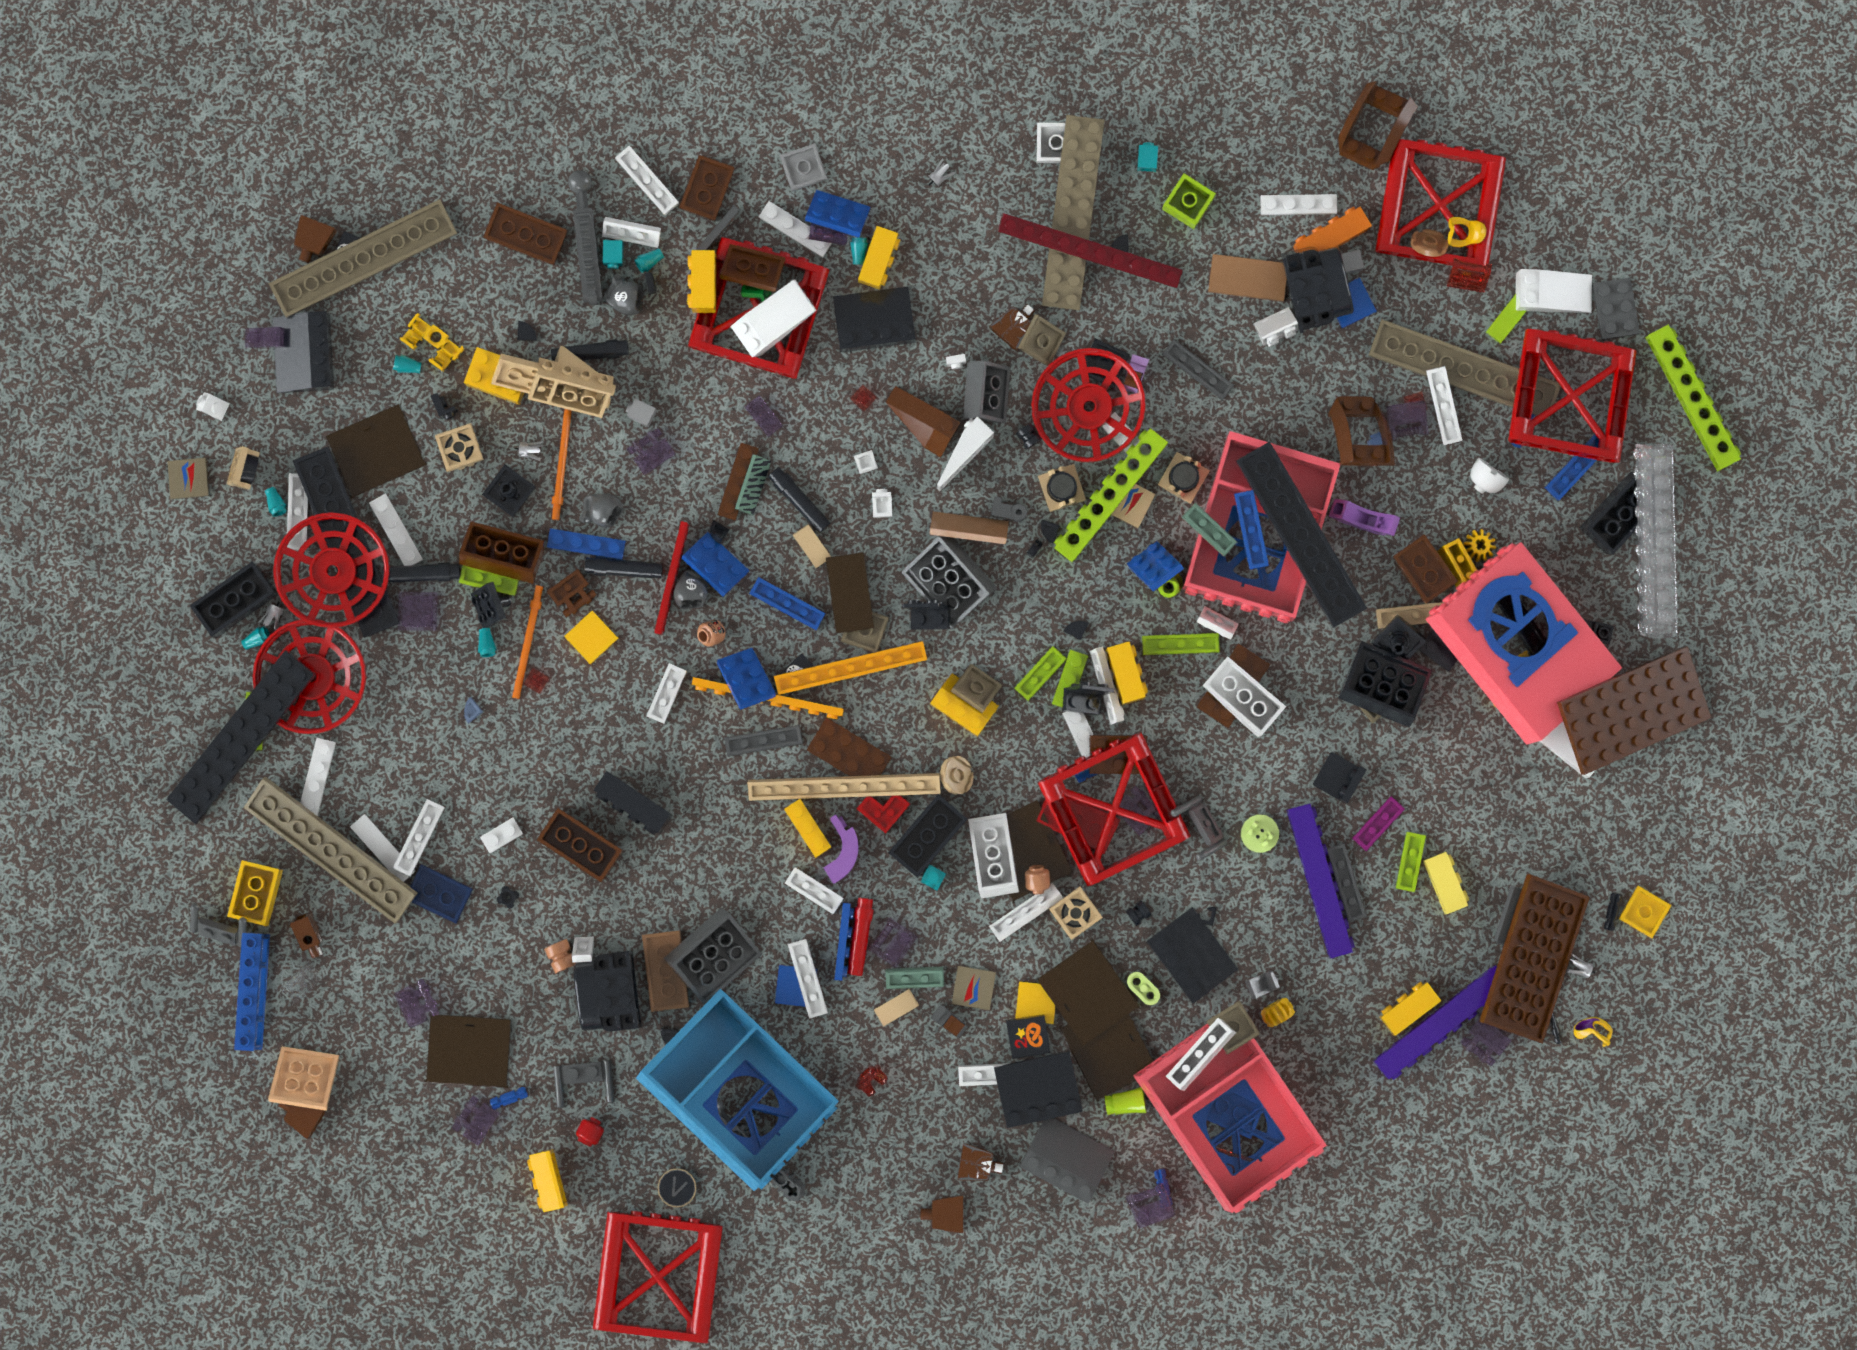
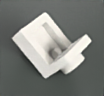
M204 392L197 400L198 406L196 410L222 421L229 403Z
M877 489L876 493H872L873 518L892 517L891 492H887V489Z

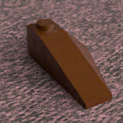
M895 386L886 401L887 405L906 425L921 445L941 458L961 423Z

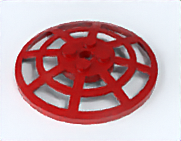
M1077 349L1058 357L1042 372L1033 391L1031 403L1032 417L1040 437L1054 452L1073 461L1098 462L1119 454L1135 439L1145 417V392L1137 373L1121 357L1102 349ZM1085 356H1102L1115 361V364L1110 372L1098 367H1087ZM1077 357L1079 369L1068 373L1060 381L1051 375L1062 363ZM1121 367L1125 368L1132 376L1139 393L1128 395L1124 385L1116 377ZM1088 373L1104 375L1106 378L1101 386L1090 383ZM1081 375L1082 385L1074 390L1065 385L1072 378ZM1045 381L1055 387L1051 396L1050 410L1039 411V396ZM1112 382L1118 386L1122 397L1111 399L1107 389ZM1061 391L1068 396L1066 408L1056 409L1057 398ZM1140 401L1139 419L1135 429L1131 431L1124 426L1129 415V403ZM1087 402L1095 404L1093 411L1088 412L1085 410ZM1124 405L1122 418L1118 422L1111 417L1113 407ZM1068 415L1074 423L1067 432L1060 425L1058 417ZM1052 418L1055 428L1063 436L1057 445L1046 435L1040 419ZM1106 423L1114 428L1110 434L1099 439L1098 428ZM1080 428L1090 430L1091 440L1077 439L1074 435ZM1119 432L1128 437L1117 449L1101 455L1100 444L1110 441ZM1069 442L1080 446H1092L1093 457L1076 456L1063 451V449Z
M321 513L300 521L284 536L275 555L273 573L275 586L282 602L295 616L318 627L338 628L362 620L376 608L385 594L390 569L388 555L381 539L367 524L346 514ZM337 519L348 521L349 524L345 533L340 531L322 532L318 521ZM310 525L314 536L305 541L298 552L288 548L287 545L291 539L304 527ZM356 526L361 527L370 534L379 548L368 552L366 547L357 538L353 537ZM340 537L343 540L339 549L328 548L325 538ZM317 541L321 551L314 558L304 555L308 547ZM350 542L354 543L361 550L362 556L353 559L346 552ZM283 554L294 558L292 568L294 582L284 586L281 582L280 572ZM379 556H382L384 562V578L381 587L371 584L373 578L372 560ZM300 561L310 565V576L301 580L299 579ZM367 563L366 581L356 577V566ZM336 566L338 568L337 575L329 576L328 568ZM314 584L320 590L316 601L307 595L303 587ZM352 584L361 587L360 593L349 601L345 591ZM297 589L301 597L313 606L308 616L294 607L286 593ZM367 591L378 594L375 601L364 612L354 617L351 606L358 603ZM327 594H338L341 604L324 605L323 602ZM320 609L325 611L344 610L347 620L342 622H322L315 620Z
M297 620L278 628L262 644L254 662L253 688L261 681L263 660L274 664L285 650L290 652L297 647L300 657L297 659L311 671L315 672L316 680L307 685L299 695L296 705H292L288 709L292 713L287 722L280 719L277 725L295 733H323L341 725L357 709L365 690L366 666L358 645L340 627L327 628L324 638H301L297 627L312 624L303 620ZM290 631L294 641L287 645L278 657L267 653L276 639L285 632ZM334 632L342 635L350 643L356 652L355 655L346 658L342 650L331 642ZM314 642L322 645L318 654H308L304 644ZM329 647L338 654L341 659L340 662L332 665L325 658ZM357 662L360 663L361 667L359 693L349 689L351 683L350 665ZM341 669H345L344 687L335 683V672ZM331 690L340 693L338 699L327 707L324 696ZM345 697L354 700L355 702L349 711L339 720L332 723L329 712L336 709ZM307 699L317 700L320 708L319 711H305L302 709ZM299 715L306 717L322 716L325 726L309 729L297 727L294 724Z

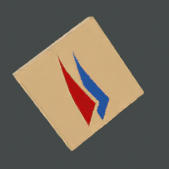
M1121 477L1118 484L1124 485L1127 479ZM1135 484L1111 515L1139 528L1156 494ZM1115 492L1111 496L1110 500H1112L1115 497Z

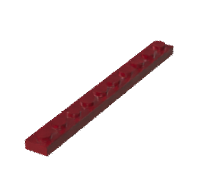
M1002 213L997 232L1173 288L1178 287L1183 271Z

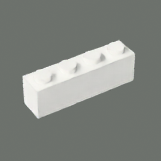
M1217 1018L1166 1077L1180 1090L1185 1091L1236 1032L1222 1019Z

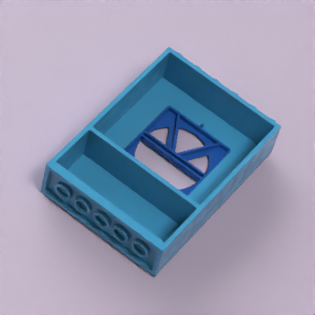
M721 989L716 992L636 1077L649 1092L753 1191L758 1187L762 1190L772 1179L771 1173L775 1176L785 1165L783 1161L786 1160L788 1162L798 1151L796 1147L799 1146L801 1148L811 1137L809 1133L812 1132L814 1134L823 1125L824 1121L822 1119L827 1120L837 1110L835 1105L839 1102ZM739 1076H751L763 1081L765 1084L725 1125L720 1118L717 1108V1098L722 1086L730 1079ZM772 1089L778 1100L779 1108L759 1104L758 1102ZM752 1110L778 1116L775 1127L766 1135L759 1136ZM744 1116L751 1134L750 1138L742 1137L732 1132V1129Z

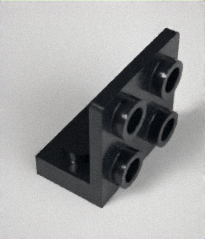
M908 600V604H902V608L911 610V630L950 629V606L944 605V602L927 600V603L920 602V600Z
M1433 629L1426 637V642L1418 650L1449 672L1458 659Z
M1090 682L1071 684V687L1064 688L1062 711L1100 715L1101 696L1115 693V689L1108 688L1109 685L1107 684L1091 686Z
M1331 752L1315 778L1313 786L1347 804L1367 769L1362 766H1356Z

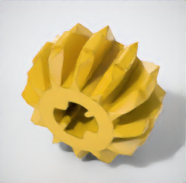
M1483 529L1479 531V535L1476 530H1473L1472 536H1466L1468 541L1463 542L1464 546H1469L1466 551L1467 553L1471 552L1470 558L1472 559L1474 555L1476 556V562L1480 561V557L1483 561H1486L1487 555L1493 556L1490 550L1496 549V546L1490 544L1495 541V538L1488 539L1491 535L1490 532L1483 536ZM1476 541L1477 543H1479L1480 541L1483 543V550L1482 548L1479 550L1476 548Z
M1287 998L1279 999L1261 1011L1262 1019L1268 1027H1274L1283 1023L1295 1013L1293 1005Z

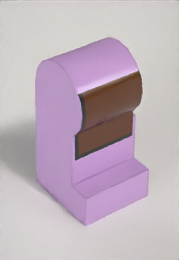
M1133 354L1129 365L1137 373L1141 381L1149 359ZM1127 371L1124 387L1126 391L1137 393V385Z

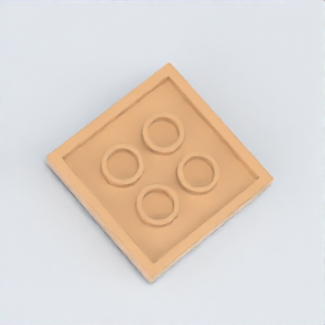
M282 1046L268 1098L269 1102L327 1111L339 1055Z

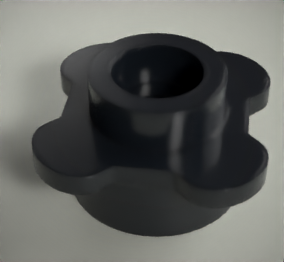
M504 886L501 889L500 896L497 897V902L499 904L503 903L507 908L511 909L514 907L515 900L519 898V893L510 890L508 886Z

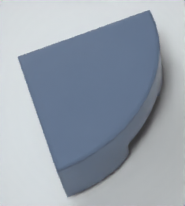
M472 697L467 700L464 708V716L467 723L469 724L483 713V710Z

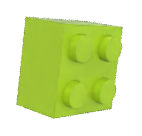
M1183 174L1165 201L1162 210L1190 228L1195 229L1215 198L1216 193L1188 175Z

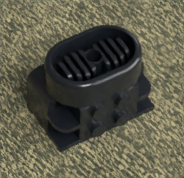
M1306 247L1281 253L1300 333H1304L1303 330L1327 325L1334 318L1354 312L1346 271L1338 247L1320 251L1315 247Z
M633 951L601 954L592 959V962L574 963L575 994L582 1030L604 1029L605 1031L612 1032L642 1027Z

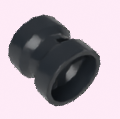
M1032 423L1016 433L1017 437L1023 440V446L1026 450L1042 440L1040 435L1034 432Z
M1142 900L1137 902L1134 908H1129L1125 911L1135 926L1141 924L1144 918L1148 919L1152 916Z

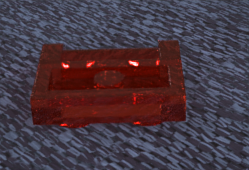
M1453 258L1447 286L1484 293L1492 264L1481 265ZM1464 270L1482 272L1483 274H1481V273H1475V272H1469V271H1464Z

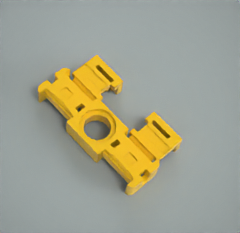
M417 313L408 324V327H412V329H408L400 340L415 351L418 341L425 339L439 350L437 351V356L428 361L444 372L451 362L450 359L452 358L453 361H456L459 354L464 351V347L461 346L459 348L448 339L449 336L434 324L432 326L419 318L420 314ZM438 332L441 334L439 342L431 340L433 333Z

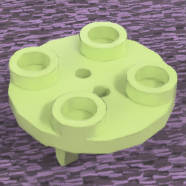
M1255 815L1244 822L1241 828V839L1249 850L1264 853L1276 845L1279 839V829L1272 818L1266 815Z

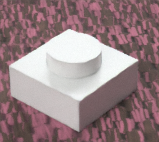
M965 354L946 357L947 367L952 369L963 368V364H966Z

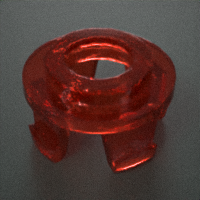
M879 1064L871 1065L857 1078L856 1088L861 1089L870 1097L876 1093L870 1082L874 1079L881 1085H884L888 1077L880 1070L881 1066Z

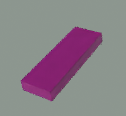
M1390 796L1352 839L1367 851L1405 808Z

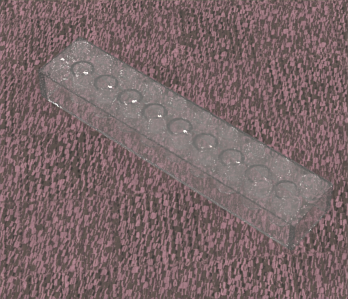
M1658 442L1636 444L1634 449V458L1636 460L1634 475L1637 479V487L1635 488L1637 506L1635 514L1638 519V525L1636 526V535L1638 537L1636 552L1639 558V564L1637 565V573L1639 575L1637 591L1640 598L1638 603V612L1640 613L1638 629L1640 635L1654 639L1675 638L1678 635L1673 444Z

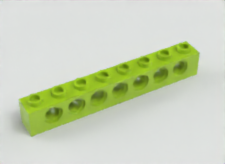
M1668 324L1645 338L1718 472L1741 460V452L1736 445H1733L1730 431L1724 428L1720 413L1716 412L1712 406L1714 405L1710 395H1706L1703 389L1705 388L1703 381L1697 378L1693 363L1688 361L1685 356L1687 353L1682 344L1679 345L1676 339L1678 337L1674 328H1670ZM1669 343L1672 348L1671 351H1666L1663 348V344ZM1674 359L1680 362V368L1673 366L1672 361ZM1682 376L1688 377L1689 385L1682 383ZM1691 393L1698 395V402L1691 400ZM1700 410L1707 412V419H1703L1700 416ZM1710 426L1716 429V436L1709 433L1708 429ZM1719 443L1725 445L1726 451L1724 453L1718 450Z
M1151 428L1148 431L1144 430L1138 437L1139 443L1136 446L1132 444L1126 452L1127 458L1124 461L1120 459L1114 467L1115 473L1112 476L1108 474L1103 480V488L1100 491L1096 489L1090 497L1092 500L1088 506L1084 504L1079 510L1078 514L1080 516L1076 521L1072 519L1067 525L1066 529L1068 531L1064 536L1060 534L1055 540L1054 544L1056 546L1054 549L1070 562H1074L1167 446L1168 442ZM1144 444L1151 447V452L1148 455H1144L1140 451L1141 446ZM1132 459L1139 462V467L1136 470L1128 467V463ZM1120 474L1127 477V482L1124 485L1116 482V478ZM1108 489H1112L1115 492V497L1112 500L1104 497V493ZM1096 504H1100L1103 507V512L1100 515L1092 512V508ZM1084 519L1091 521V527L1087 530L1080 527V523ZM1072 534L1079 536V542L1075 545L1068 542V538Z

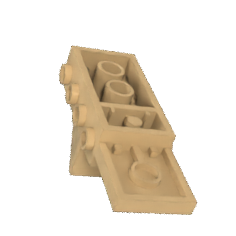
M560 346L555 361L539 358L538 363L501 353L491 382L493 385L528 393L529 400L602 418L605 409L609 408L610 396L614 395L616 385H613V376L596 372L563 346Z

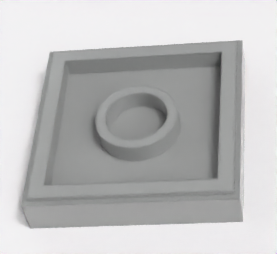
M815 143L779 155L791 191L828 180Z

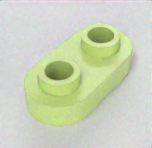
M1133 972L1128 976V987L1145 1004L1154 1005L1159 1001V990L1142 973ZM1134 978L1140 979L1139 985L1133 984ZM1148 992H1153L1154 997L1152 999L1147 998Z

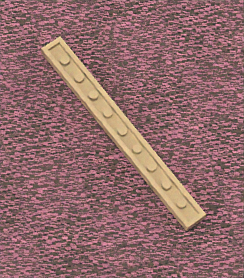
M940 773L748 780L747 782L749 801L941 794Z

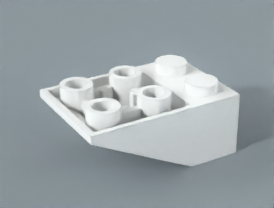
M1289 307L1254 323L1263 346L1268 345V347L1279 343L1278 340L1284 336L1288 339L1296 335L1298 330V322Z

